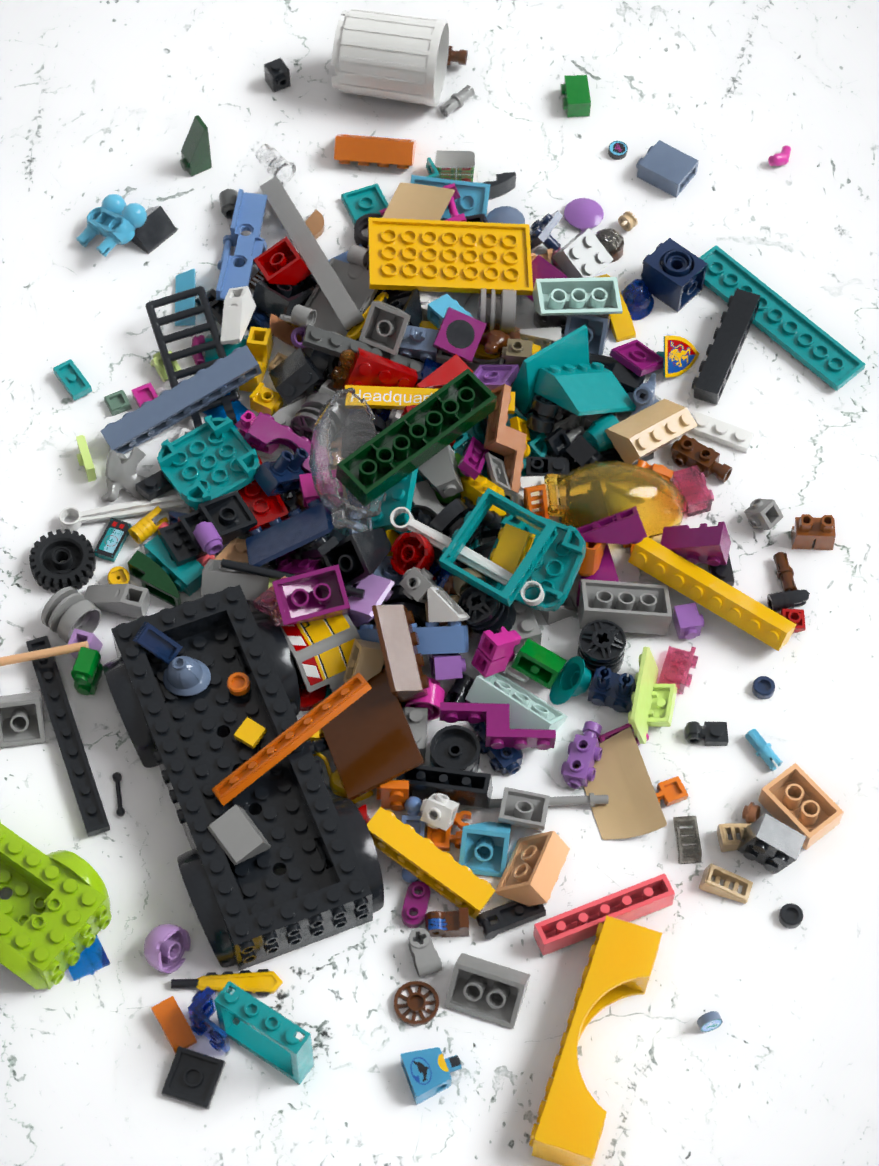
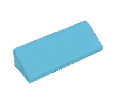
M190 269L176 275L175 294L196 287L195 269ZM196 296L175 302V313L196 307ZM196 315L176 321L175 326L196 325Z

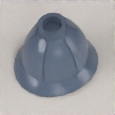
M188 656L174 658L163 674L165 688L178 696L196 695L205 690L211 680L209 668L203 662Z

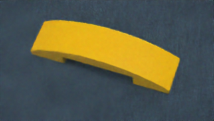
M604 274V275H600V276H596V277H610V276H609L608 274ZM621 293L622 314H607V316H611L610 329L616 342L636 337L630 313Z

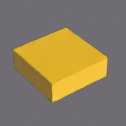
M247 717L234 733V738L254 749L267 730Z

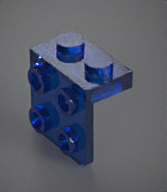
M207 986L203 991L200 990L194 995L192 1003L188 1007L191 1029L200 1037L202 1035L206 1036L210 1040L209 1044L218 1052L223 1050L225 1053H228L230 1051L228 1034L209 1019L216 1012L214 1002L216 995L215 991Z

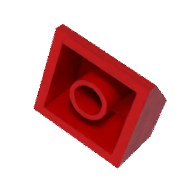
M287 236L253 259L269 284L296 285L312 274Z

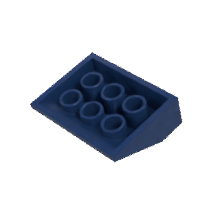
M317 498L307 503L308 507L303 510L296 508L288 513L289 517L283 520L278 517L268 522L270 526L264 529L259 526L249 532L250 536L246 538L249 565L262 566L330 533L337 524V520L327 500L320 501Z

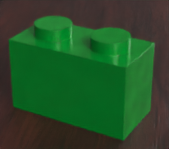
M587 75L564 76V84H560V93L564 95V98H562V108L566 110L567 118L590 117L591 98Z
M528 638L519 650L511 667L550 689L560 675L567 660Z

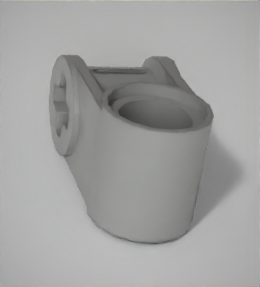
M424 928L413 929L409 934V950L418 977L441 971L442 964L429 932ZM419 939L420 942H423V944L419 945L418 941L416 942V940Z

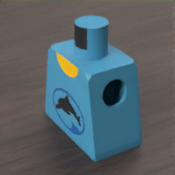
M439 1047L400 1054V1063L416 1105L449 1088L452 1080L450 1073L462 1069L458 1055L444 1059Z

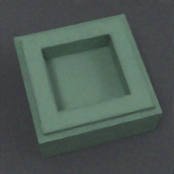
M124 390L104 396V401L112 416L132 409Z

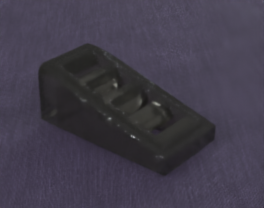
M673 817L678 863H700L702 860V849L697 817ZM681 826H692V828H682V829H680L679 827H681Z

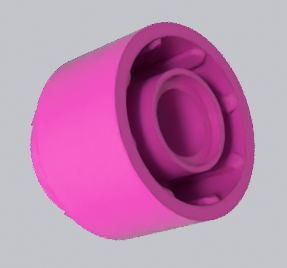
M427 677L430 686L426 688L428 696L406 701L404 707L428 708V720H434L439 718L440 702H444L445 691L440 687L439 681Z

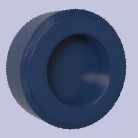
M760 676L754 680L752 692L757 698L769 699L773 696L775 683L771 678Z

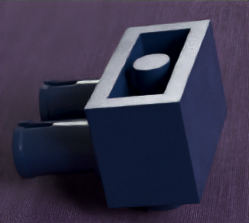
M297 448L294 454L287 450L282 451L276 461L262 463L254 479L267 497L290 493V490L298 491L300 488L299 475L305 474L301 469V465L308 458L309 454L303 448Z
M605 666L596 668L587 701H591L597 706L613 708L620 713H629L633 706L631 700L632 692L636 690L635 679L631 674L627 677V673L620 675L612 672L610 668L605 670Z

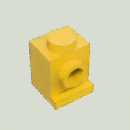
M262 382L258 384L249 396L250 409L258 413L262 412L263 414L267 413L273 416L284 405L280 394L265 387Z

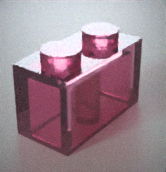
M698 466L674 471L671 485L686 517L711 511L714 495L711 489L708 490L705 475L703 472L700 473Z

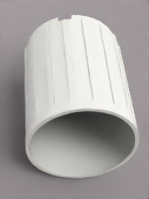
M359 9L343 10L341 12V15L345 17L343 20H338L332 50L331 66H334L336 75H331L333 88L340 89L344 93L428 106H437L439 104L448 62L450 36L448 20Z

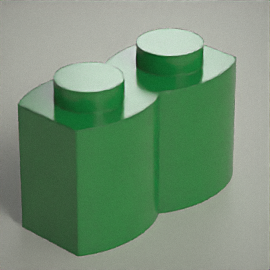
M81 647L72 668L71 676L74 679V687L82 695H94L101 679L103 665L100 662L101 655L97 650Z

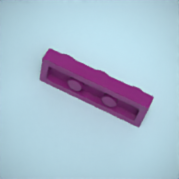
M474 436L468 441L458 467L465 476L475 480L481 473L486 460L485 454L489 450L485 449L484 444Z

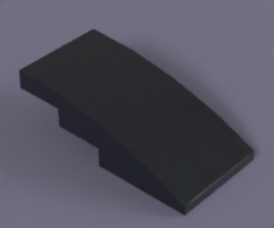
M236 490L198 504V510L179 516L178 522L158 529V536L179 567L207 554V552L202 550L193 534L196 525L200 522H212L223 540V545L241 536L256 526L258 522Z

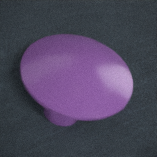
M589 198L574 199L567 204L564 210V219L570 225L579 228L581 232L599 225L604 216L601 205Z

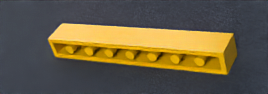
M645 537L641 542L635 544L628 560L632 565L775 650L779 651L788 643L797 624L649 537Z

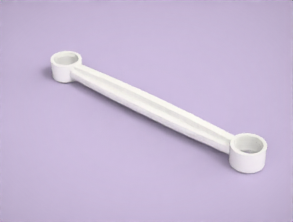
M179 494L157 497L151 501L143 499L85 511H79L76 507H66L60 512L59 519L64 530L70 529L73 532L78 530L82 523L148 514L157 506L160 507L161 511L188 507L189 505L182 500ZM68 516L78 517L76 521L71 523L64 521Z
M397 507L391 512L390 521L397 531L406 532L409 530L422 534L433 546L441 551L452 542L450 537L415 520L410 510L405 507ZM399 514H408L409 521L405 525L398 526L395 524V518ZM464 546L456 558L505 586L513 575ZM533 580L527 581L519 592L524 602L530 606L539 605L545 597L541 584ZM535 586L540 589L541 592L538 598L534 600L525 598V592L528 588Z

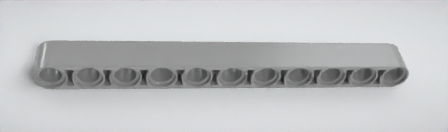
M275 176L260 186L262 192L267 195V200L345 329L348 331L365 319L278 177Z

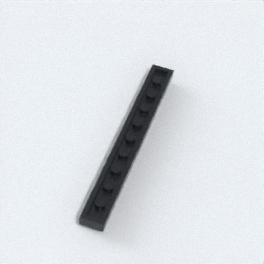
M47 635L26 642L29 652L51 648ZM55 657L32 660L87 835L90 837L109 831L111 829Z

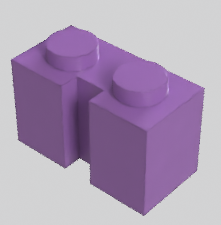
M459 653L429 654L430 675L435 680L463 678L462 672H466L465 658H462Z

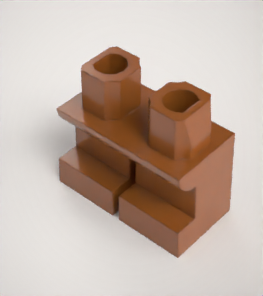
M802 514L801 517H795V526L791 528L792 549L811 550L813 545V550H833L836 533L835 519L832 515H824L821 518L812 517L810 514Z

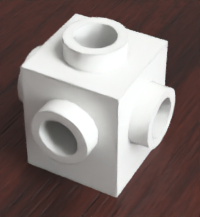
M434 793L428 799H424L420 811L423 812L420 820L426 822V825L431 828H440L446 831L453 825L459 803L449 800V797L445 794Z

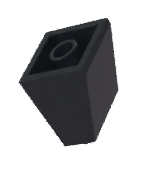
M384 528L353 533L339 541V544L323 555V559L327 567L339 565L345 586L347 584L355 585L375 572L391 551L392 545Z

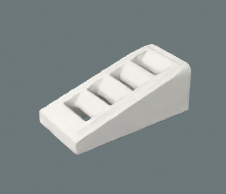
M561 327L520 329L521 340L533 341L535 344L549 346L562 338Z

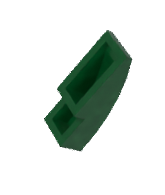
M137 550L128 561L129 574L141 580L142 587L149 589V594L174 607L181 605L180 594L168 574L151 558Z

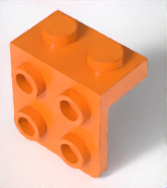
M390 780L376 788L377 800H381V807L383 809H391L393 811L405 809V801L409 799V781Z

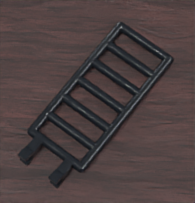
M198 286L149 301L145 304L171 389L177 386L178 379L194 375L199 370L213 365L216 360L227 356L224 346L220 342L221 337L204 287ZM198 295L201 305L157 318L155 308ZM204 313L207 323L163 336L160 326ZM210 331L212 341L169 354L166 346L167 343ZM216 349L217 359L174 371L173 361ZM238 389L232 390L229 395L220 397L193 413L191 417L194 427L197 428L202 425L200 412L222 405L226 416L235 425L237 420L231 403L240 399Z

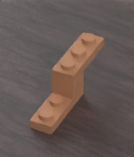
M503 384L492 390L497 396L495 410L488 416L484 448L505 457L504 466L511 490L518 493L521 487L520 478L524 467L523 457L526 450L527 434L506 426L508 408L511 402V386Z

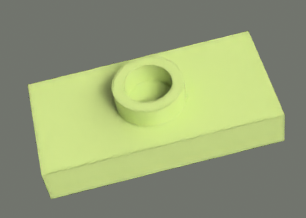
M76 436L80 452L76 454L79 466H84L88 481H94L97 477L85 436Z

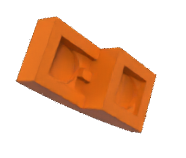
M173 996L151 1007L175 1054L178 1046L188 1048L197 1043L186 1018Z

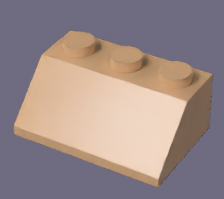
M554 830L519 838L497 886L496 894L527 906L547 903L570 848Z

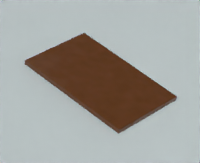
M385 668L367 681L372 689L321 728L346 795L350 800L424 763L399 699L391 693ZM322 701L314 704L313 707H316Z

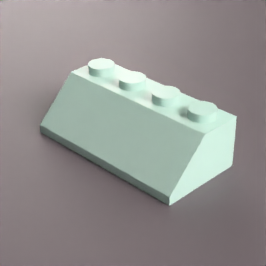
M617 277L536 279L532 294L535 311L540 316L622 314L623 312Z
M500 672L486 678L482 674L476 676L465 698L470 703L509 704L510 729L556 730L557 732L568 717Z

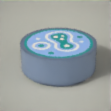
M716 1011L707 1012L697 1020L701 1032L713 1031L723 1023L719 1012Z

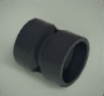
M535 395L530 407L533 412L528 414L526 426L540 433H551L555 424L553 417L557 415L559 405L541 395Z

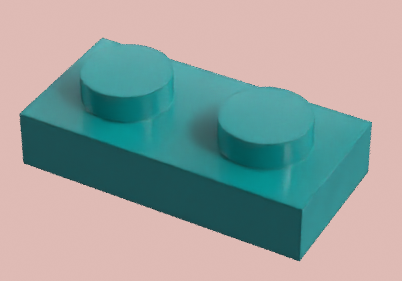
M72 359L53 368L54 374L74 401L93 392L91 385Z

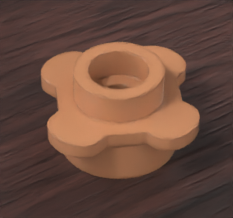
M449 574V578H444L443 590L448 595H456L453 589L454 577Z

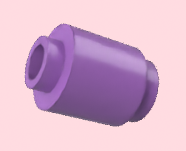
M203 521L196 525L193 534L202 550L207 552L208 555L218 553L223 548V540L213 523Z

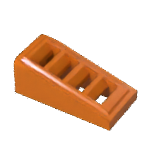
M541 484L524 488V508L531 512L532 509L539 508V511L532 513L549 519L546 485ZM539 491V495L531 497L530 493ZM539 500V503L532 504L531 501Z

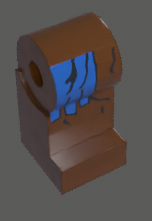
M468 907L459 908V911H431L426 913L425 929L429 932L430 937H469Z

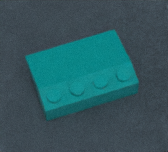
M586 325L579 327L523 360L511 392H515V405L523 414L531 411L532 399L535 395H539L534 392L540 368H546L549 365L590 364L588 328Z
M602 363L564 364V366L549 365V367L539 369L534 392L577 416L635 411L636 409L635 404L612 371L604 368Z

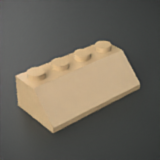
M662 399L606 429L605 432L628 467L639 459L641 460L681 438L698 425L686 407L667 399Z

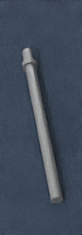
M589 793L587 796L550 797L548 806L590 805V807H595V804H608V795ZM491 799L489 808H500L502 799ZM459 805L458 809H484L480 807Z

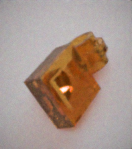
M347 349L341 352L339 358L341 364L339 367L336 366L331 375V378L334 379L333 388L341 390L346 381L349 370L356 358V354L352 350Z

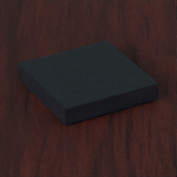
M178 1046L161 1094L209 1110L225 1066V1061Z

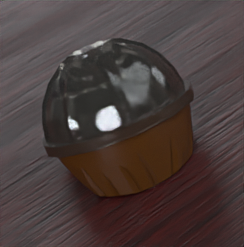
M604 228L597 231L595 236L614 259L612 262L619 260L623 255L624 238L613 228Z

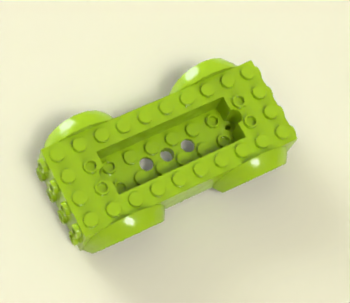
M0 820V891L3 888H10L13 891L9 899L3 900L0 898V963L36 990L46 988L50 990L54 984L57 985L61 982L65 974L64 972L78 962L82 951L94 943L101 929L104 930L110 924L112 915L108 891L99 874L80 856L67 850H58L45 855L1 824Z

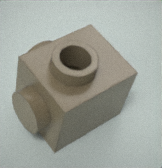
M508 339L507 347L502 349V359H506L505 365H519L520 369L523 360L532 356L533 341Z

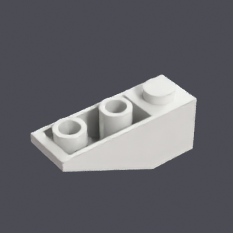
M248 286L230 288L224 299L220 340L222 345H233L242 341L256 308Z

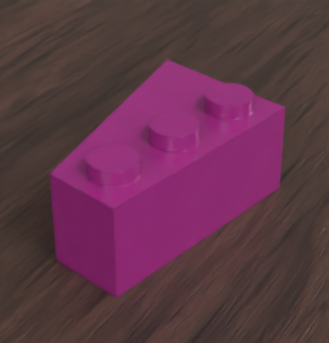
M723 521L718 522V526L707 527L706 523H701L699 528H689V525L664 527L660 544L693 564L704 563L711 566L727 565L731 540Z

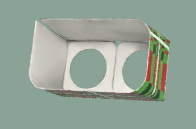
M436 150L435 167L439 172V178L473 182L475 153L473 151Z

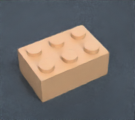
M796 763L764 786L758 799L775 819L806 836L802 846L805 850L839 825L844 813Z

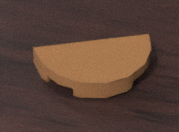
M315 209L305 223L315 239H317L324 231V218Z

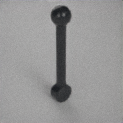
M116 772L112 775L113 781L116 784L118 804L116 814L123 816L125 809L122 807L120 788L122 776L119 772Z

